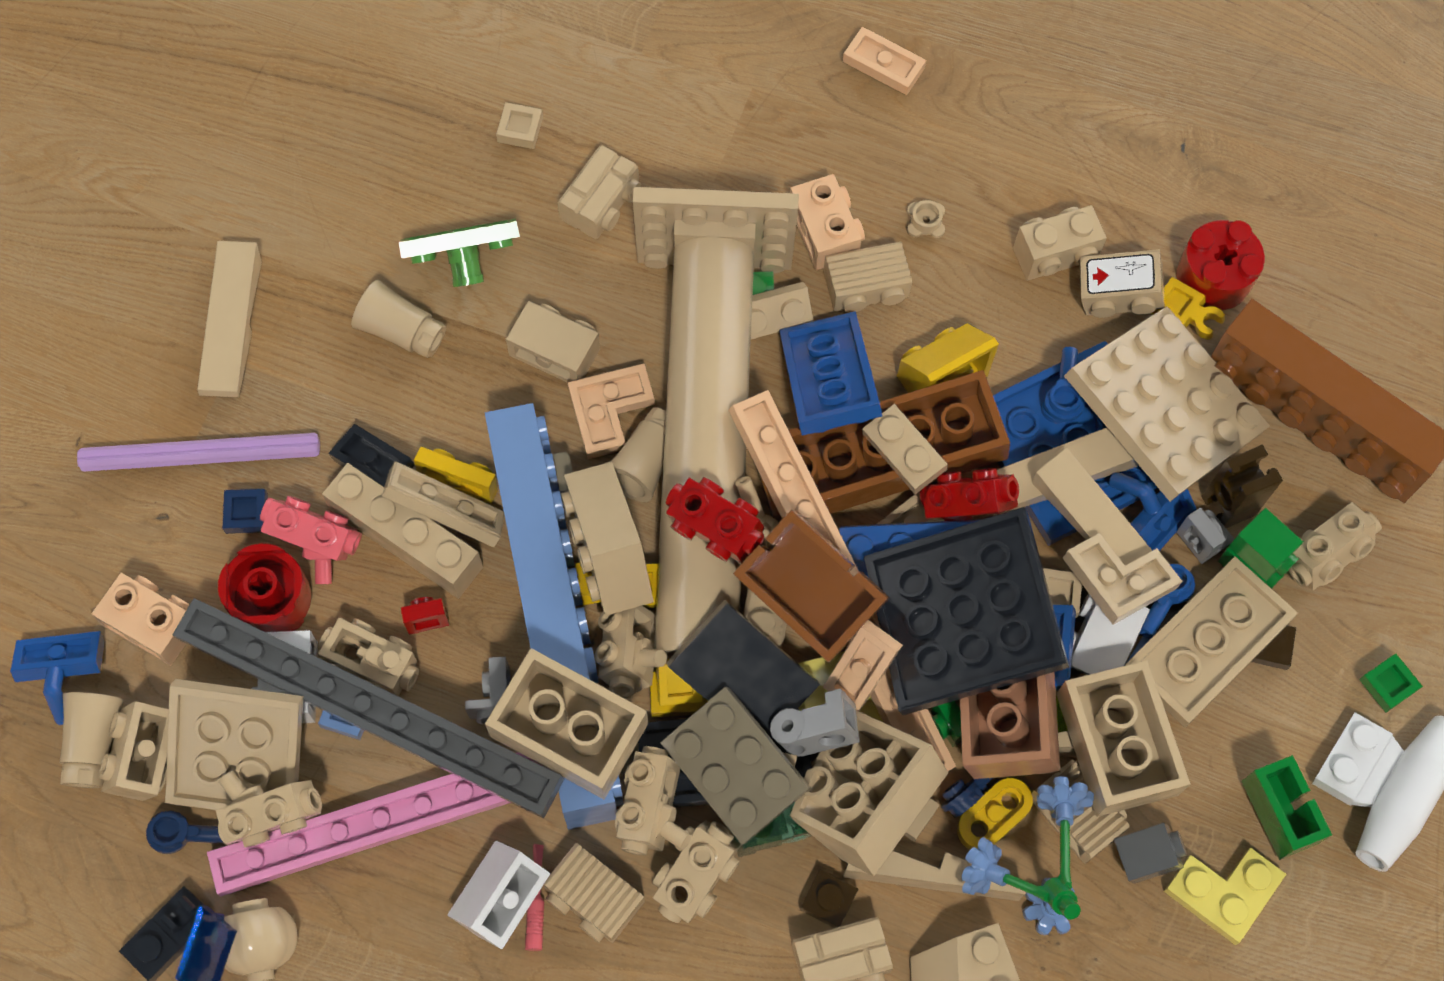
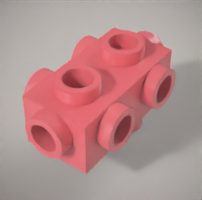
M287 496L286 501L275 500L269 497L260 514V520L264 521L261 532L302 547V557L315 560V584H332L331 559L341 561L346 560L348 554L353 556L359 546L362 533L358 532V529L348 526L349 518L326 510L324 516L309 511L310 503L292 496Z

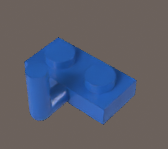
M1115 472L1110 478L1109 483L1112 488L1140 499L1144 509L1130 524L1152 551L1156 548L1160 551L1178 531L1187 516L1197 510L1188 489L1172 501H1169L1161 491L1156 494L1153 487L1148 483L1119 472Z
M101 631L16 640L10 672L15 682L45 679L43 694L55 723L63 725V693L61 690L63 677L100 673L105 641Z

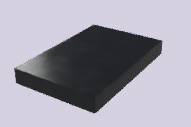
M726 600L715 609L667 662L668 667L707 701L724 687H729L770 738L772 737L770 728L773 718L782 710L791 708L797 710L820 685L816 678Z

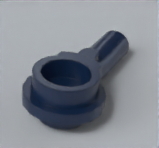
M973 778L967 784L962 779L956 781L942 793L945 801L940 807L944 812L949 811L954 818L960 816L984 795L983 792L989 788L987 784L993 778Z
M164 811L155 815L148 823L146 829V839L149 845L155 851L162 854L176 853L183 849L188 842L224 843L219 836L218 826L189 825L183 815L174 811Z

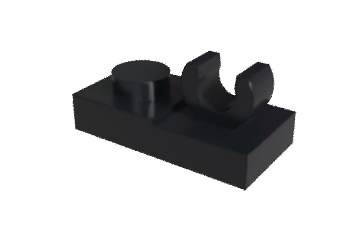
M356 424L352 425L328 453L334 462L342 467L349 463L383 487H385L389 470L394 462H398L411 469L415 466L409 456Z
M183 886L119 952L147 981H156L217 917L188 888Z

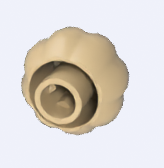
M268 898L233 904V915L222 918L214 932L213 948L216 959L228 972L247 976L248 981L275 979L274 970H277L290 960L297 945L296 923L291 915L282 907H269Z

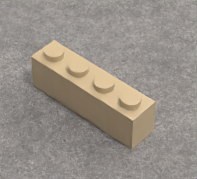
M347 463L322 493L329 510L349 518L348 524L459 599L483 569L479 552L430 518L382 497L383 486Z

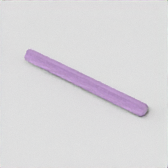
M316 433L87 447L78 450L77 464L81 471L86 472L316 457L320 453V439Z

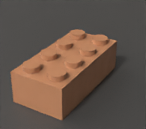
M1054 672L960 699L963 767L974 779L1060 772Z

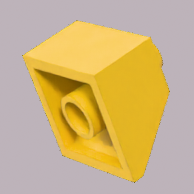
M968 323L956 330L950 327L939 333L935 337L934 342L923 348L918 345L905 352L900 360L897 377L908 393L984 370L986 377H988L999 343L995 337Z

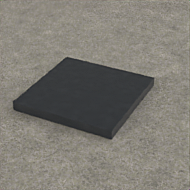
M1025 507L864 556L869 579L890 597L877 611L880 629L903 645L889 666L898 710L902 715L1070 668L1030 518Z

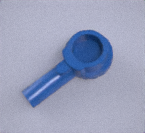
M1065 347L1062 349L1059 380L1047 392L1044 400L1047 413L1052 418L1062 422L1077 419L1082 414L1085 406V400L1064 377L1072 367L1077 365L1078 350L1075 347Z
M1170 564L1182 580V583L1176 590L1153 603L1139 632L1142 636L1151 639L1157 632L1172 604H1181L1189 600L1195 590L1194 577L1182 565Z

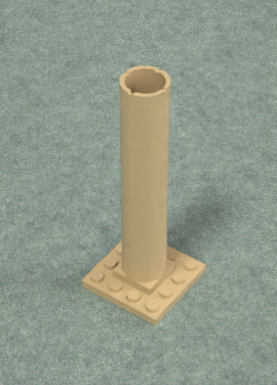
M653 187L633 188V212L638 263L657 269L674 265L654 650H663L667 655V659H670L724 600L740 613L741 581L733 573L741 563L731 557L727 562H724L705 549L708 544L697 536H694L692 541L675 532L670 527L673 522L666 514L669 508L666 505V498L670 490L677 483L684 485L689 477L698 483L703 477L715 482L724 490L721 496L733 504L738 498H741L735 483L738 479L745 477L746 445L728 410L732 405L748 399L753 270L754 268H760L763 272L773 271V273L791 270L799 194ZM697 499L690 511L698 510L701 507L702 501Z

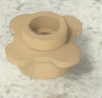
M931 200L913 202L908 206L907 213L911 217V223L908 225L907 231L912 237L931 235L934 238H940L944 235L945 226L942 224V218L945 214V208L943 205ZM923 218H928L930 221L926 223L923 221Z

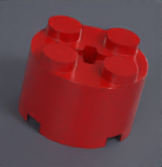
M1217 220L1208 222L1192 233L1180 257L1176 269V278L1205 295L1204 308L1209 306L1217 307L1220 310L1234 308L1248 296L1263 271L1265 263L1263 246L1252 232L1251 226L1244 221Z
M254 544L244 547L237 552L238 555L229 564H225L218 579L219 598L230 616L264 632L294 631L300 628L310 608L311 588L298 562L289 553L285 552L284 549L273 544Z

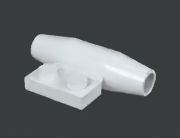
M1354 712L1312 783L1349 806L1371 807L1356 850V856L1372 869L1382 872L1388 871L1418 836L1444 791V716H1435L1404 751L1391 732Z

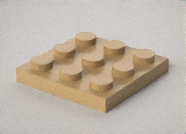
M175 679L171 683L169 690L165 803L218 810L229 806L233 800L221 786L219 780L231 771L236 774L246 789L260 785L264 793L290 783L298 782L304 696Z

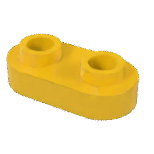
M1005 778L997 782L961 816L957 825V834L961 843L970 850L973 847L978 849V842L982 837L973 835L971 832V825L981 824L985 828L986 834L983 837L991 841L992 844L995 845L1031 810L1033 797L1029 787L1021 780L1015 778ZM1002 797H1012L1016 802V808H1005L1002 804Z

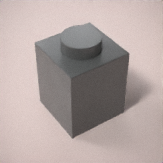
M1165 823L1114 839L1129 882L1136 884L1184 868L1180 857L1186 856L1187 852L1178 830L1171 832L1170 827Z

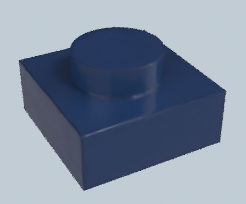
M265 489L224 490L222 524L224 532L226 534L263 533L261 528L264 521L260 520V514L268 499L267 491Z

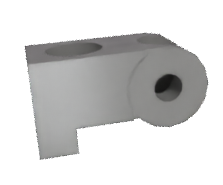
M841 688L825 692V704L803 709L802 711L793 708L780 711L771 722V735L787 752L797 756L810 755L859 743L855 703Z

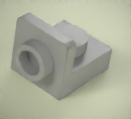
M1201 507L1188 515L1177 531V534L1201 564L1228 547L1234 540L1211 510L1204 512Z
M506 657L489 658V671L482 672L484 697H490V699L465 701V710L469 718L476 719L477 723H486L511 681L510 666Z

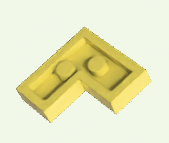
M1252 848L1245 851L1226 880L1190 855L1183 863L1184 868L1177 871L1163 892L1234 945H1237L1244 938L1274 894L1286 873Z

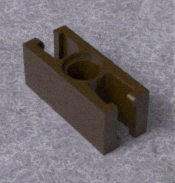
M1263 444L1227 459L1201 496L1206 506L1217 501L1219 502L1224 513L1221 512L1216 517L1225 528L1256 516L1283 481L1276 468L1268 469L1267 475H1264L1260 469L1259 463L1261 459L1268 456Z

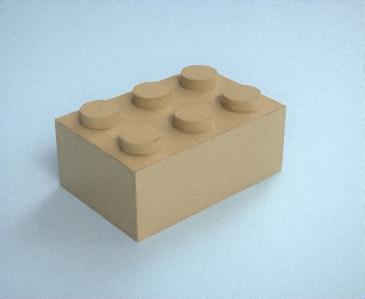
M608 462L565 474L564 477L568 491L561 493V498L567 517L574 516L575 518L569 520L568 527L574 547L582 545L577 550L583 574L588 572L592 574V576L586 577L592 602L600 600L605 616L653 603L654 600L642 544L613 463Z
M531 648L487 719L485 726L489 736L605 800L646 729L648 716L647 711Z
M1148 660L1066 680L1056 695L1085 784L1088 786V791L1094 793L1093 808L1096 817L1179 796L1191 785Z

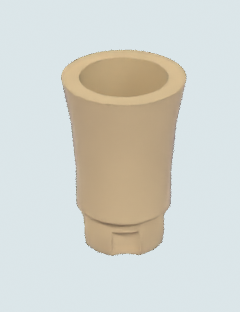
M378 279L373 281L362 295L351 322L354 329L373 334L409 352L415 351L427 358L432 357L437 351L446 332V325L433 319L430 313L396 294Z
M658 407L653 408L645 419L638 424L629 440L611 461L623 494L630 499L639 502H649L653 497L658 480L663 472L665 410Z
M69 692L63 694L64 721L60 764H63L61 785L82 788L102 787L103 780L99 779V770L104 756L110 754L113 738L109 737V728L114 714L122 709L124 699L96 693Z

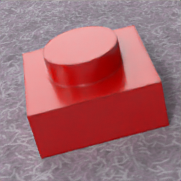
M420 597L412 600L409 606L400 607L403 623L409 635L449 626L447 611L442 598L434 600L433 597Z

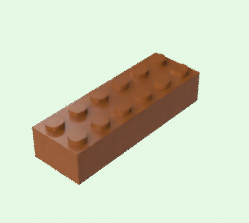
M1252 298L1225 331L1211 355V358L1216 362L1214 366L1228 376L1236 387L1245 392L1249 400L1257 405H1263L1274 412L1283 424L1304 433L1311 438L1316 447L1337 456L1345 462L1348 469L1370 479L1390 498L1398 499L1405 504L1432 476L1444 459V429Z
M984 370L880 402L882 413L894 404L948 464L947 470L943 473L954 471L965 473L1008 459L1010 441ZM874 419L863 423H853L832 428L822 433H811L803 436L800 426L789 430L830 514L910 489L863 435L862 428ZM757 469L771 516L779 523L782 517Z

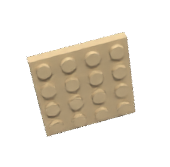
M1167 306L1072 367L1064 375L1169 501H1172L1270 427L1233 381L1214 366L1216 362Z

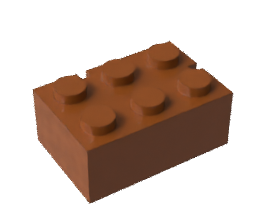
M790 510L765 538L770 544L775 545L774 548L770 551L766 546L758 545L733 574L829 663L890 597L863 572H858L853 576L850 571L855 565L799 513Z

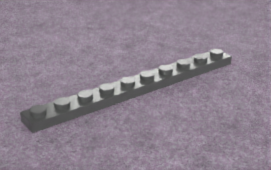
M195 598L172 634L178 640L288 694L304 696L303 701L543 819L564 781L562 775Z

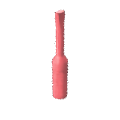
M534 844L533 861L542 867L544 845ZM541 889L527 910L525 950L541 951L543 946L544 900L540 895Z

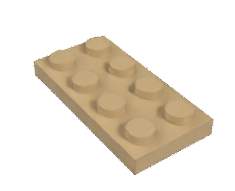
M1234 557L1125 666L1148 660L1165 710L1186 728L1295 618L1298 612L1238 558Z

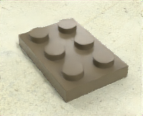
M724 687L660 742L741 845L750 841L811 789L729 687Z

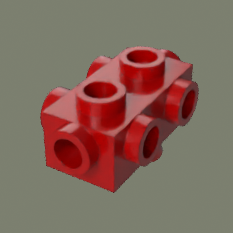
M997 468L973 471V477L971 478L961 477V471L946 472L938 476L936 482L929 483L920 490V499L925 509L926 518H942L944 521L973 520V515L999 514L1017 508V499L1019 497L1018 481L1014 474H998Z
M690 477L684 485L677 483L670 490L666 498V505L669 506L666 514L673 523L670 527L675 532L692 541L694 536H697L708 544L705 549L724 562H727L731 557L742 564L745 558L758 545L762 544L764 540L762 532L765 527L760 519L757 518L759 510L741 498H738L733 504L721 496L724 490L706 477H703L699 483ZM697 499L702 501L701 507L698 510L690 511Z

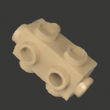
M1351 502L1314 531L1309 529L1303 534L1302 538L1299 537L1304 542L1294 553L1299 560L1289 570L1291 576L1300 586H1308L1312 591L1319 586H1324L1334 581L1341 574L1345 566L1359 561L1372 551L1375 546V534L1382 530L1379 520L1371 512H1363Z
M644 606L605 616L603 611L598 620L599 627L603 629L602 643L598 646L594 655L595 662L600 664L598 678L609 684V691L620 697L631 696L652 686L654 667H663L667 662V655L663 650H654L656 615Z
M338 618L333 628L328 627L325 630L318 646L320 649L319 656L322 660L396 696H399L402 689L410 691L419 675V668L415 667L417 660L414 653L411 652L412 646L407 642L394 636H390L389 640L374 634L376 630L371 625L359 619H353L352 623L342 618ZM351 648H358L356 653L358 658L354 660L346 658L347 651Z
M644 746L642 752L635 751L633 763H630L626 769L624 782L627 791L623 806L619 807L615 818L616 837L623 841L622 851L637 855H647L648 849L663 851L665 839L681 850H684L691 842L692 835L674 824L676 808L672 806L680 767L668 757L669 753L664 749Z
M233 771L225 774L219 780L221 786L233 800L229 806L215 810L219 821V836L227 845L243 841L244 848L255 846L270 840L268 832L280 828L283 835L306 828V819L321 814V797L313 787L312 780L290 783L265 793L260 785L246 789Z
M705 820L697 826L696 830L689 826L685 831L692 835L691 842L684 850L675 846L681 853L674 865L666 862L653 880V884L658 887L653 899L660 903L658 907L659 912L672 922L680 923L683 919L689 923L697 915L703 919L717 899V896L712 893L719 880L726 883L740 863V860L734 856L741 847V844L734 840V835L729 828L719 822L713 821L710 823ZM676 886L684 887L688 892V898L675 890Z

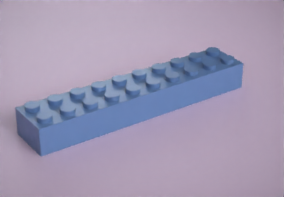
M533 403L485 412L530 648L598 684L592 647L583 648V645L591 644L584 607L575 609V606L583 605L576 568L567 569L575 567L545 417H536ZM619 775L605 800L565 778L559 789L562 811L568 830L615 820L617 814L616 807L624 804Z

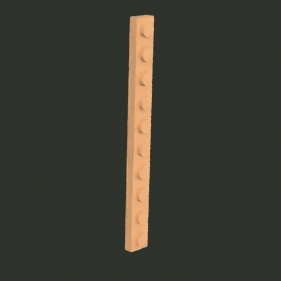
M769 390L732 405L728 411L782 519L790 510L796 511L855 565ZM856 565L850 571L853 576L859 572ZM876 613L869 621L880 628ZM852 640L846 645V648L849 647ZM888 667L870 695L883 722L931 744L946 770L953 769L956 765L928 709L907 715H902L899 712Z

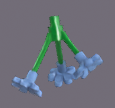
M1059 776L1054 778V788L1049 785H1041L1037 788L1038 795L1036 796L1038 807L1050 810L1052 818H1055L1056 824L1060 826L1059 876L1044 878L1041 882L1042 886H1037L1010 875V870L997 865L1002 855L1001 849L985 837L979 840L978 849L973 847L967 853L965 859L971 863V866H967L962 873V881H965L962 891L966 894L974 895L976 892L985 894L990 889L991 882L1000 886L1008 884L1025 891V897L1033 902V904L1023 909V916L1027 921L1038 920L1036 931L1041 935H1048L1052 930V926H1055L1060 934L1069 932L1071 928L1067 919L1072 920L1080 915L1081 908L1077 903L1078 898L1072 887L1070 875V826L1074 823V815L1083 814L1084 808L1091 807L1094 801V793L1088 791L1086 784L1078 782L1069 787L1068 778Z

